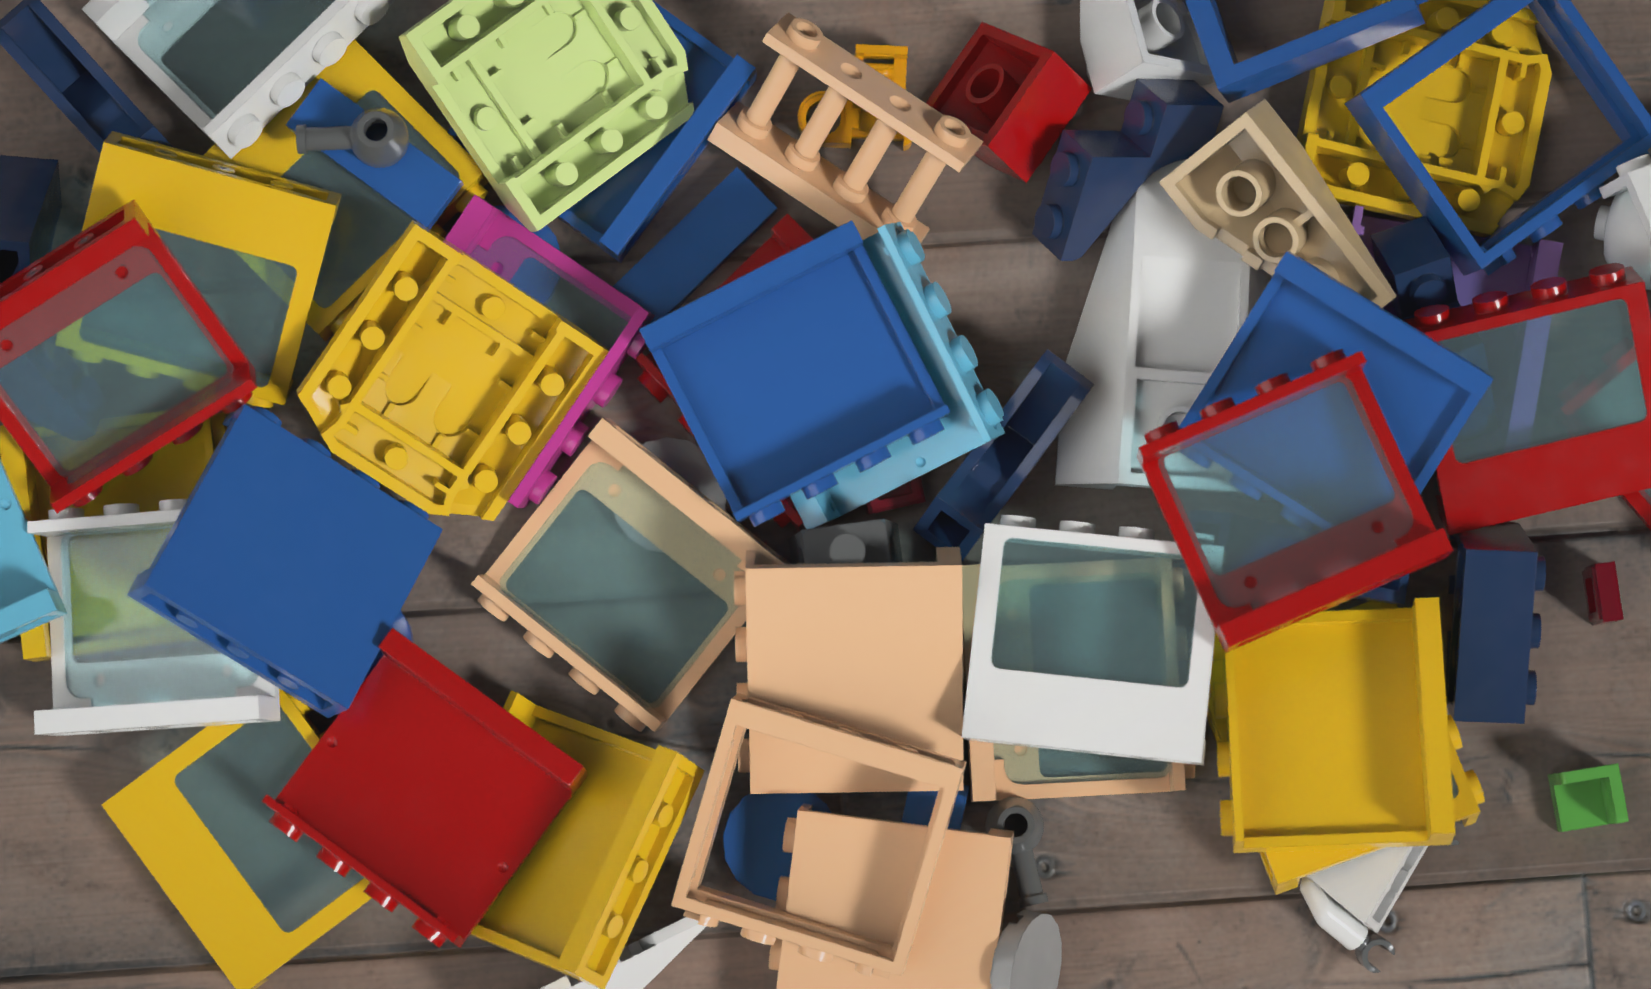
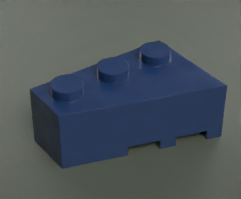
M1500 523L1449 535V539L1456 540L1458 547L1456 574L1448 576V594H1454L1452 628L1451 631H1447V709L1454 721L1524 724L1526 705H1534L1537 695L1536 671L1529 670L1530 648L1538 649L1541 641V616L1539 613H1533L1535 591L1543 592L1545 587V557L1538 556V551L1519 523Z

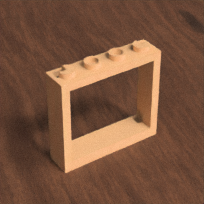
M737 693L731 698L671 906L685 910L683 916L698 920L699 925L717 927L719 921L742 927L740 935L754 942L774 945L776 938L799 945L797 951L799 954L816 961L830 963L833 956L856 962L855 970L868 977H871L872 974L889 979L891 974L902 977L906 969L967 762ZM746 729L940 787L893 946L701 885Z

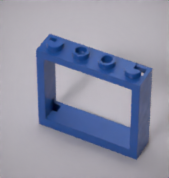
M1216 0L1185 1L1216 86L1227 102L1231 103L1425 24L1419 4L1428 0H1391L1241 62L1237 60Z
M1490 0L1345 103L1422 216H1426L1448 254L1464 276L1482 269L1489 276L1503 265L1510 263L1517 257L1512 247L1527 236L1530 237L1533 243L1541 240L1563 224L1558 214L1574 203L1578 210H1581L1600 198L1602 195L1599 188L1605 185L1603 182L1617 172V166L1642 155H1650L1648 149L1651 148V116L1571 0ZM1528 5L1614 129L1621 142L1478 244L1383 107Z

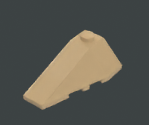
M1266 99L1246 111L1159 182L1195 229L1211 240L1216 237L1242 255L1241 260L1256 270L1261 268L1273 276L1274 270L1285 252L1291 251L1380 307H1384L1396 297L1395 292L1307 152Z

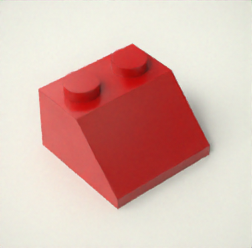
M982 21L926 104L944 116H952L959 119L969 128L971 134L983 141L974 156L990 167L1027 183L1068 122L1074 117L1092 88L1055 51Z

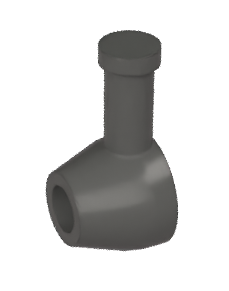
M375 107L360 113L352 126L307 127L306 124L296 125L297 153L307 154L308 151L352 149L362 163L375 168H385L394 165L405 155L409 146V132L405 122L397 113L386 108ZM376 123L384 124L388 131L382 140L372 141L366 137L367 130L371 125Z
M1004 798L997 802L988 812L985 821V831L988 834L990 828L1005 830L1004 822L1012 814L1021 815L1025 819L1027 824L1026 831L1022 836L1013 837L1011 862L1021 898L1018 900L1019 906L1024 908L1048 902L1047 893H1043L1033 849L1040 842L1044 831L1042 814L1031 801L1025 798Z

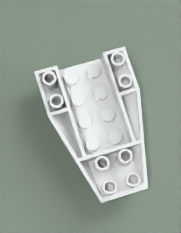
M1187 159L1170 163L1149 176L1112 220L1066 360L1068 365L1095 385L1058 435L1056 486L1113 490L1115 486L1150 488L1137 459L1138 447L1147 444L1144 435L1155 428L1173 421H1177L1180 426L1272 278L1263 269L1256 270L1242 261V255L1216 237L1211 240L1195 229L1159 182ZM1178 451L1168 455L1164 460V466L1175 490L1229 494V499L1254 500L1229 484L1233 474L1215 462L1211 464L1209 469H1205ZM1263 494L1259 500L1277 502L1266 494Z

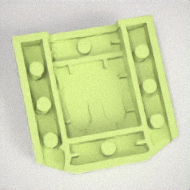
M449 0L399 36L407 61L505 207L530 232H537L688 121L694 113L693 102L688 103L684 72L688 71L685 49L652 0Z

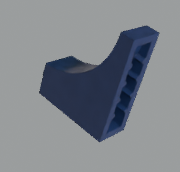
M0 155V283L52 251L55 230L62 208L58 160Z

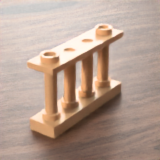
M788 12L767 32L762 41L780 53L753 103L750 107H746L738 101L716 123L707 140L837 227L852 220L862 240L878 233L877 228L885 224L901 222L904 230L909 229L910 232L913 231L919 242L922 243L930 228L918 221L915 215L946 164L960 172L979 150L983 141L971 134L969 128L959 119L952 116H944L823 36L820 28L814 23L803 18H796ZM799 67H801L829 87L799 139H795L772 124L770 118ZM849 99L878 119L848 170L843 171L823 158L819 153V149ZM899 132L927 152L894 204L871 190L867 182L896 133Z

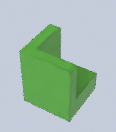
M1619 763L1547 774L1558 832L1629 821Z

